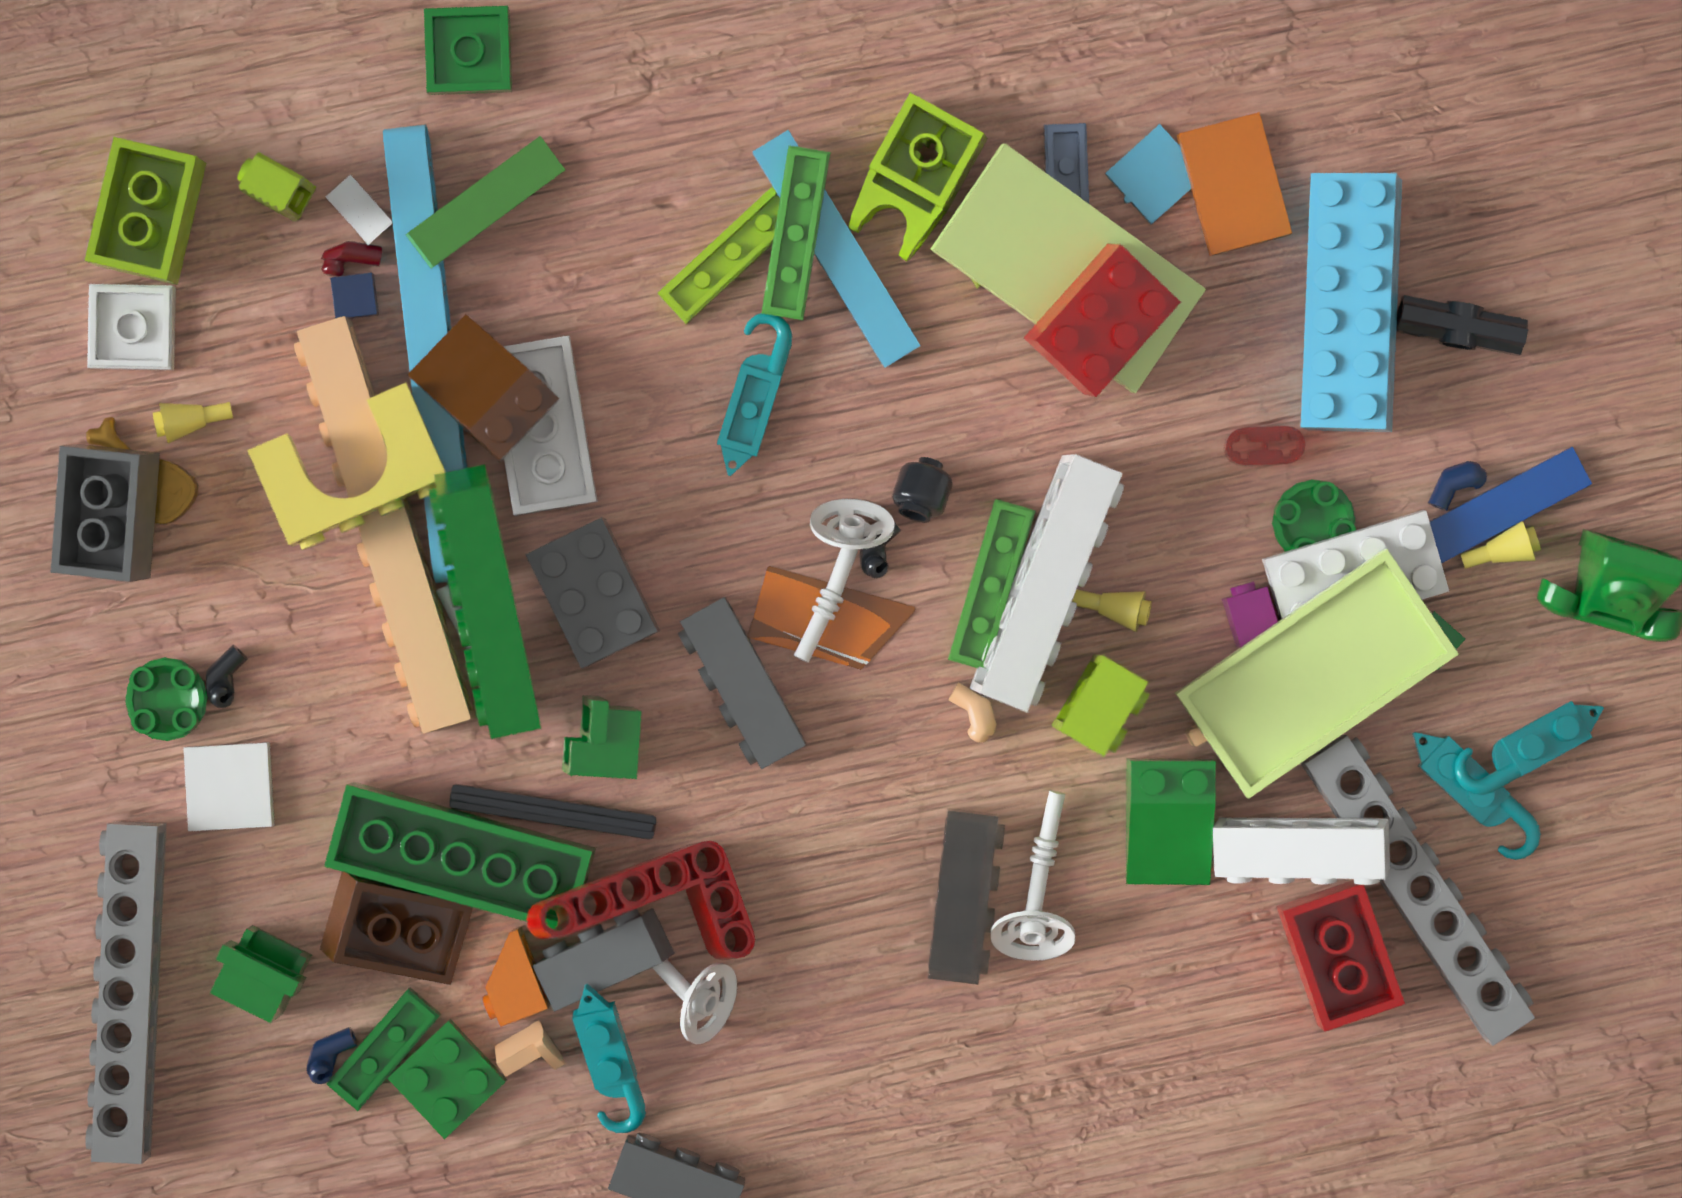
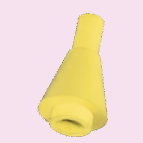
M230 402L206 407L192 404L159 403L160 411L153 412L157 437L166 436L168 444L207 426L206 423L233 418Z
M1521 521L1488 541L1485 546L1462 552L1460 555L1464 567L1467 569L1490 561L1492 563L1536 561L1534 552L1540 551L1541 547L1534 526L1525 528L1524 522Z
M1076 589L1072 601L1077 603L1078 607L1096 610L1099 614L1134 632H1137L1139 625L1147 626L1152 601L1145 600V591L1102 593L1101 595Z

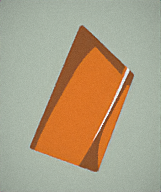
M769 566L765 574L748 637L796 651L814 614L811 609L813 606H818L816 599L817 597H822L820 590L826 589L828 582ZM844 587L841 595L844 601L843 603H837L840 609L838 612H833L836 617L834 620H829L812 656L861 670L916 609L910 605Z

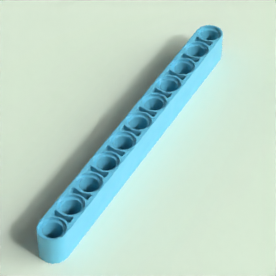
M426 124L383 129L409 371L452 329L444 260L431 269L406 236L410 230L438 211L431 144ZM410 379L412 395L445 471L449 472L467 468L463 428ZM429 496L424 498L432 571L435 582L444 583L448 582L446 570L454 569L453 565L444 566L437 530L445 529L444 524L435 525Z

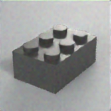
M85 444L60 446L51 573L126 582L151 578L160 453Z
M601 517L525 554L581 669L660 632L605 518Z

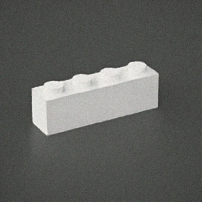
M1220 817L1213 827L1215 877H1227V881L1230 883H1247L1252 881V878H1269L1271 883L1287 884L1293 882L1294 878H1311V882L1314 884H1332L1337 882V879H1354L1355 884L1372 885L1379 883L1380 879H1386L1390 870L1389 819Z

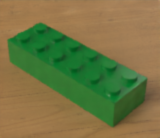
M485 464L435 474L436 488L428 489L435 525L444 524L445 529L437 530L444 566L453 565L454 569L446 570L453 607L462 606V609L455 610L462 648L471 646L470 649L463 650L471 688L480 687L472 689L479 727L488 726L491 739L541 729Z
M352 782L346 784L324 867L527 922L528 912L536 903L587 884L596 847ZM549 908L545 915V921L549 928L555 929L558 925V915L552 908Z

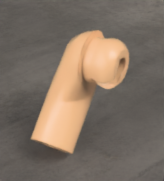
M958 682L948 700L968 711L971 723L968 730L969 737L978 743L986 742L995 733L997 725L991 702Z

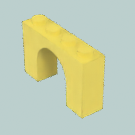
M407 383L366 399L385 441L387 462L384 473L377 484L360 496L335 498L318 490L307 474L292 437L287 433L247 450L288 545L295 546L300 544L302 550L308 549L325 541L323 533L339 527L341 533L350 531L365 524L363 516L377 510L381 516L390 514L404 507L402 499L418 493L420 499L429 497L428 489L436 488L434 475L445 473L446 471Z

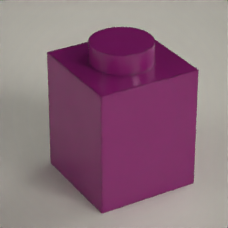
M1254 581L1230 588L1232 596L1222 599L1236 647L1244 646L1278 622L1268 588L1260 587L1256 589Z

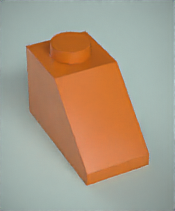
M522 926L514 928L509 933L486 984L487 995L482 996L488 1016L491 1020L497 1018L500 1027L546 1010L551 1005L532 967L536 962Z

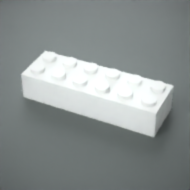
M1076 454L1062 455L1023 552L1006 607L1000 620L998 634L993 639L984 661L985 668H977L970 689L1025 712H1028L1030 704L1034 706L1038 704L1045 687V682L1040 681L1046 665L1052 666L1058 656L1061 643L1057 642L1056 639L1062 625L1068 627L1074 616L1077 603L1072 602L1077 586L1084 587L1090 576L1092 563L1087 561L1093 546L1099 548L1105 538L1108 524L1103 521L1109 506L1115 508L1121 498L1124 485L1119 483L1123 473ZM987 646L985 648L981 661H983Z

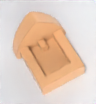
M539 1020L494 1046L497 1065L505 1077L540 1057H543L554 1070L566 1064L555 1043Z

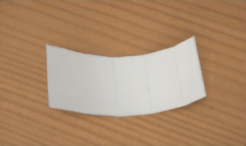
M351 175L326 196L367 245L393 223Z

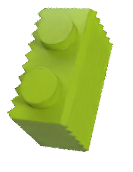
M260 152L255 155L254 159L249 157L244 162L237 177V180L241 181L239 187L243 193L293 222L300 219L316 189V186L302 175Z

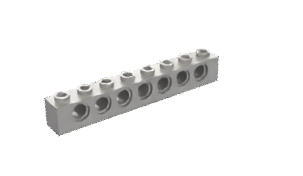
M1342 734L1301 762V765L1336 818H1364L1367 808L1378 805L1383 811V819H1389V845L1394 841L1402 840L1406 846V855L1400 862H1390V870L1386 879H1380V884L1483 1039L1494 1046L1535 1019L1528 1008L1534 1003L1525 988L1520 983L1513 985L1505 972L1510 969V966L1497 948L1490 951L1482 939V936L1487 934L1476 915L1473 912L1468 916L1459 904V901L1464 898L1451 878L1443 880L1435 868L1440 864V861L1434 851L1426 842L1420 845L1413 835L1412 831L1417 829L1410 815L1403 807L1397 811L1389 799V796L1394 792L1380 772L1373 775L1365 761L1370 759V756L1362 743L1356 737L1350 740L1347 735ZM1355 770L1360 777L1359 787L1352 793H1345L1340 786V779L1346 771ZM1418 876H1426L1430 883L1429 891L1423 897L1414 898L1410 890L1412 881ZM1449 911L1453 917L1452 926L1446 932L1438 933L1434 928V919L1440 912ZM1466 946H1473L1476 951L1474 963L1465 968L1460 967L1457 961L1459 951ZM1496 981L1499 986L1497 998L1491 1002H1483L1481 998L1482 987L1488 982Z
M115 821L108 823L107 829L103 830L100 835L99 851L101 856H105V872L99 874L97 892L98 897L103 898V914L97 916L95 934L96 939L101 940V956L95 958L93 969L94 981L99 982V998L94 999L91 1012L92 1023L97 1024V1040L92 1041L89 1054L90 1065L95 1066V1082L90 1083L87 1097L88 1107L93 1108V1124L88 1125L85 1140L86 1149L91 1150V1162L142 1164L151 1157L166 823ZM126 854L133 855L139 862V872L136 876L126 874L122 868V860ZM124 896L132 898L137 904V914L134 918H128L121 912L120 902ZM122 938L130 940L135 946L136 952L132 960L123 958L118 951V944ZM119 981H126L132 986L134 994L130 1002L123 1001L118 997L116 986ZM117 1023H123L130 1028L132 1037L129 1043H122L115 1037L114 1028ZM114 1065H121L127 1069L130 1076L128 1085L118 1084L114 1080L112 1075ZM112 1107H118L125 1111L128 1118L126 1127L117 1126L112 1122L110 1117Z

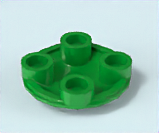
M1311 479L1296 483L1282 494L1274 507L1272 526L1277 542L1286 552L1355 531L1356 518L1353 505L1343 490L1331 482Z
M164 657L149 661L142 667L132 671L127 686L125 703L128 716L131 719V725L135 731L145 734L152 739L171 741L185 737L198 727L205 715L208 697L204 681L195 668L182 660Z

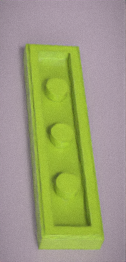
M773 186L658 292V295L686 325L772 246L780 201Z

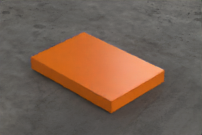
M1260 112L1182 132L1177 135L1210 257L1292 234Z

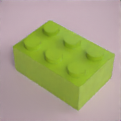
M113 137L84 261L95 266L178 285L206 162L194 155Z
M1094 654L1051 726L1103 757L1108 750L1115 753L1127 734V730L1122 728L1129 714L1137 716L1150 695L1144 691L1148 682L1107 657Z

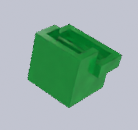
M583 695L580 737L564 736L562 770L569 776L637 779L642 711L634 707L610 706L609 701L600 696Z
M252 925L246 928L239 944L230 940L222 945L215 960L224 965L210 994L272 1023L283 1015L290 999L300 992L307 978L303 976V973L312 954Z

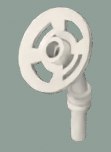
M838 499L818 506L811 514L810 527L814 535L825 543L840 547L841 549L826 589L820 590L822 597H817L816 602L818 606L812 607L811 610L814 614L794 653L795 657L809 663L829 620L835 619L836 616L833 612H838L840 609L837 603H843L844 601L841 595L858 549L881 545L890 539L894 532V519L892 515L875 503L859 499ZM854 514L870 517L877 522L870 525L862 517ZM834 515H838L837 517L831 519L828 522L827 526L822 524L827 518Z
M1049 790L1040 835L1034 838L1037 846L1032 847V852L1035 855L1030 856L1033 867L1025 911L1012 913L1000 918L991 929V942L994 947L1001 953L1016 959L1030 961L1052 959L1069 951L1075 943V930L1067 920L1052 913L1042 912L1049 866H1054L1055 860L1051 857H1055L1057 851L1053 848H1057L1059 842L1055 839L1066 795L1059 791ZM1008 923V930L1002 932L1003 926ZM1046 927H1051V930L1046 933ZM1058 929L1064 930L1062 937L1054 942L1053 939L1058 935ZM1019 938V939H1021V941H1022L1023 943H1026V944H1029V945H1037V944H1039V946L1021 945V944L1015 943V942H1013V941H1014L1015 939Z
M668 960L652 967L683 1001L680 1024L685 1039L694 1044H703L712 1039L726 1023L735 1002L737 979L734 970L723 963L712 964L704 969L692 985H690ZM719 979L722 980V994L720 1000V984L718 982ZM713 1014L711 1019L697 1030V1021Z

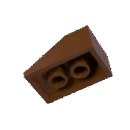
M467 314L407 374L410 379L499 463L559 401V397L534 373Z
M342 872L320 950L333 963L451 985L473 907Z

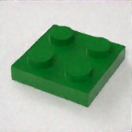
M508 6L424 8L426 91L428 95L512 92L510 10Z
M451 1019L387 1078L443 1139H446L507 1081L505 1076Z

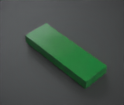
M409 987L326 1085L355 1110L359 1111L440 1017L441 1013Z

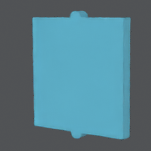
M1160 124L1105 173L1125 196L1124 202L1127 204L1132 203L1151 225L1191 189L1181 148Z

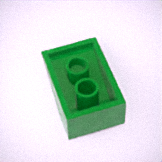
M1127 758L1126 884L1210 885L1215 819L1216 761L1212 759Z

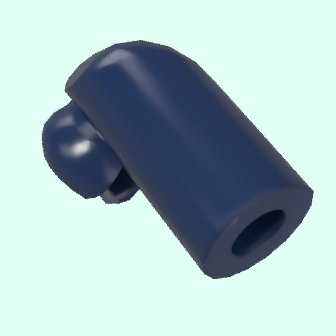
M1466 461L1444 469L1430 496L1428 504L1447 511L1456 491L1468 487L1479 489L1486 483V471L1481 468L1480 464L1472 461Z
M351 1027L321 1038L313 1044L306 1067L307 1074L313 1083L322 1085L329 1082L332 1078L338 1054L358 1046L356 1036Z

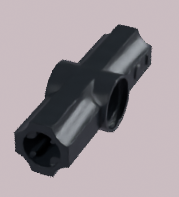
M1403 295L1397 309L1396 332L1439 340L1441 345L1458 349L1476 350V348L1520 356L1526 344L1528 320L1486 312L1483 307L1458 301L1442 303Z

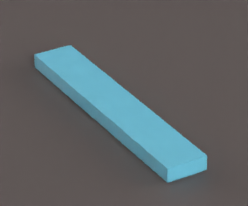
M789 130L752 152L779 198L788 145L799 147ZM825 190L814 255L881 364L886 368L921 345Z

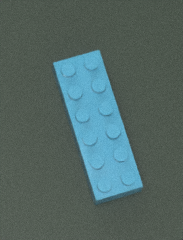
M1311 173L1301 428L1308 431L1392 432L1402 179L1397 173Z

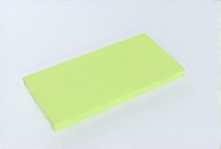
M1007 144L1000 145L930 249L1036 324L1107 244H1121L1181 301L1177 308L1113 378V380L1132 393L1138 391L1206 290L1202 285Z
M1383 549L1185 685L1175 694L1245 797L1249 799L1459 654L1388 549Z

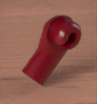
M346 241L324 251L321 259L324 260L321 270L324 275L340 277L344 273V263L353 262L379 267L382 257V246Z

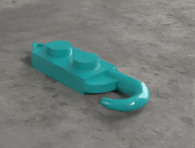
M760 313L753 316L747 322L744 333L750 335L758 325L769 324L776 330L777 338L771 356L764 354L752 355L741 364L717 441V445L721 446L728 476H732L752 456H758L792 346L793 334L790 325L783 317ZM730 461L736 462L735 468L731 469L729 467Z
M1570 701L1501 738L1493 745L1492 750L1496 771L1482 779H1474L1467 773L1466 762L1473 754V749L1468 747L1459 754L1455 761L1454 772L1456 779L1462 788L1470 793L1479 795L1492 793L1593 738L1591 731L1604 707L1574 705L1573 701ZM1590 710L1594 713L1593 717L1590 715Z
M1417 732L1412 733L1421 762L1418 767L1472 818L1486 827L1497 826L1511 818L1525 831L1526 841L1524 845L1518 849H1508L1504 846H1499L1498 852L1509 859L1518 860L1534 853L1539 845L1541 833L1539 824L1530 812L1513 798L1504 787L1484 795L1473 794L1462 788L1456 779L1454 768L1455 761L1463 749L1451 737L1439 738ZM1422 737H1424L1426 740L1425 744L1423 745L1419 743V740ZM1471 756L1467 759L1466 770L1472 778L1482 779L1489 775Z
M585 984L579 1007L574 1009L572 1020L594 1088L606 1097H626L630 1110L629 1118L621 1122L611 1120L604 1111H599L597 1116L600 1123L607 1130L615 1133H629L641 1126L646 1116V1105L637 1080V1070L615 1001L608 1002L589 984Z

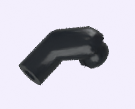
M895 522L894 532L890 539L881 545L860 549V566L867 576L877 579L885 576L889 566L886 560V544L901 532V529Z
M232 645L206 671L207 697L218 708H226L233 703V673L248 660L245 654L235 645Z

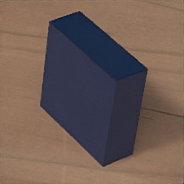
M373 273L330 278L335 319L342 316L350 319L379 316Z

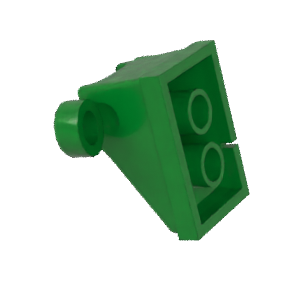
M1583 529L1579 545L1582 547L1575 593L1544 578L1541 580L1537 600L1544 608L1558 616L1579 620L1653 642L1672 641L1680 635L1682 629V610L1661 606L1682 584V559L1665 551Z

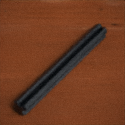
M460 784L453 785L449 798V804L452 809L648 840L653 839L657 822L656 817L651 814Z

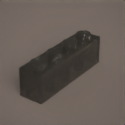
M947 808L927 970L928 979L978 985L979 975L988 974L990 950L983 949L985 932L991 933L995 917V908L988 907L989 892L998 890L1000 866H993L994 850H1002L1005 833V825L998 824L997 814Z

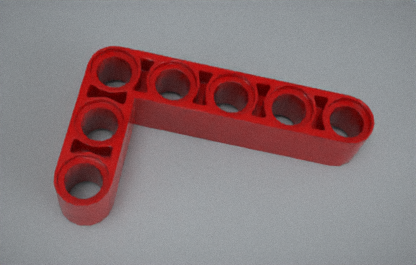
M713 841L686 845L550 897L533 905L527 915V926L530 932L537 938L545 940L570 935L685 890L705 947L712 957L718 960L744 958L751 953L755 945V934L726 852L721 845ZM699 851L704 853L707 858L705 871L699 869L696 862ZM662 865L668 868L671 875L667 886L661 882L659 877ZM625 879L631 882L634 890L630 901L622 894L621 887ZM714 890L721 897V907L718 911L712 907L710 901ZM587 894L592 895L596 901V910L593 915L587 913L584 908L583 902ZM549 908H552L558 915V925L555 930L550 929L545 921V915ZM728 930L735 937V946L732 951L725 944V934Z

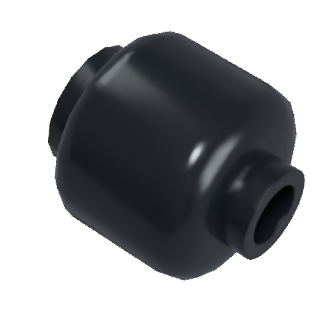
M921 457L918 462H908L902 466L892 494L893 501L899 507L898 512L902 516L916 522L927 523L931 518L943 514L953 482L951 476L942 470L943 464L932 458Z

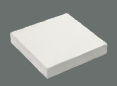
M89 284L87 368L174 370L176 287L171 285Z
M270 742L183 748L188 831L274 826Z

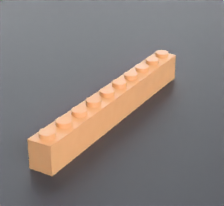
M342 316L298 330L297 334L300 342L294 343V348L301 367L308 366L312 382L307 383L310 400L314 407L320 406L325 422L319 423L323 441L326 447L333 446L337 459V462L332 463L335 480L339 487L345 486L348 497L353 498L366 493L380 480L386 467L387 449L366 400L375 396L352 320ZM408 498L402 499L404 507L397 511L381 516L377 510L363 516L365 524L358 527L362 542L357 543V549L363 566H370L375 582L369 584L373 601L377 608L383 606L387 622L382 624L386 642L390 648L396 647L400 660L399 663L395 664L398 681L402 688L408 686L412 698V703L407 704L411 722L414 728L420 726L422 734L476 718L439 597L436 593Z

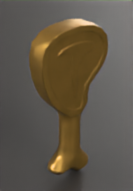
M114 417L104 418L99 428H90L86 432V440L90 445L132 450L117 436L115 430L116 419ZM161 458L159 460L155 524L166 525L175 522L185 515L198 496L199 486L194 477L182 467Z

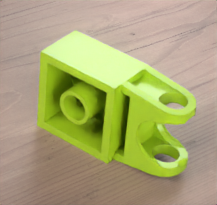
M910 92L869 166L870 169L849 222V229L859 233L865 224L883 209L893 208L901 211L906 218L907 229L899 256L903 260L909 261L947 213L988 139L982 131ZM931 143L937 144L935 147L938 153L936 159L923 163L924 157L919 153L920 149L924 145L929 148Z

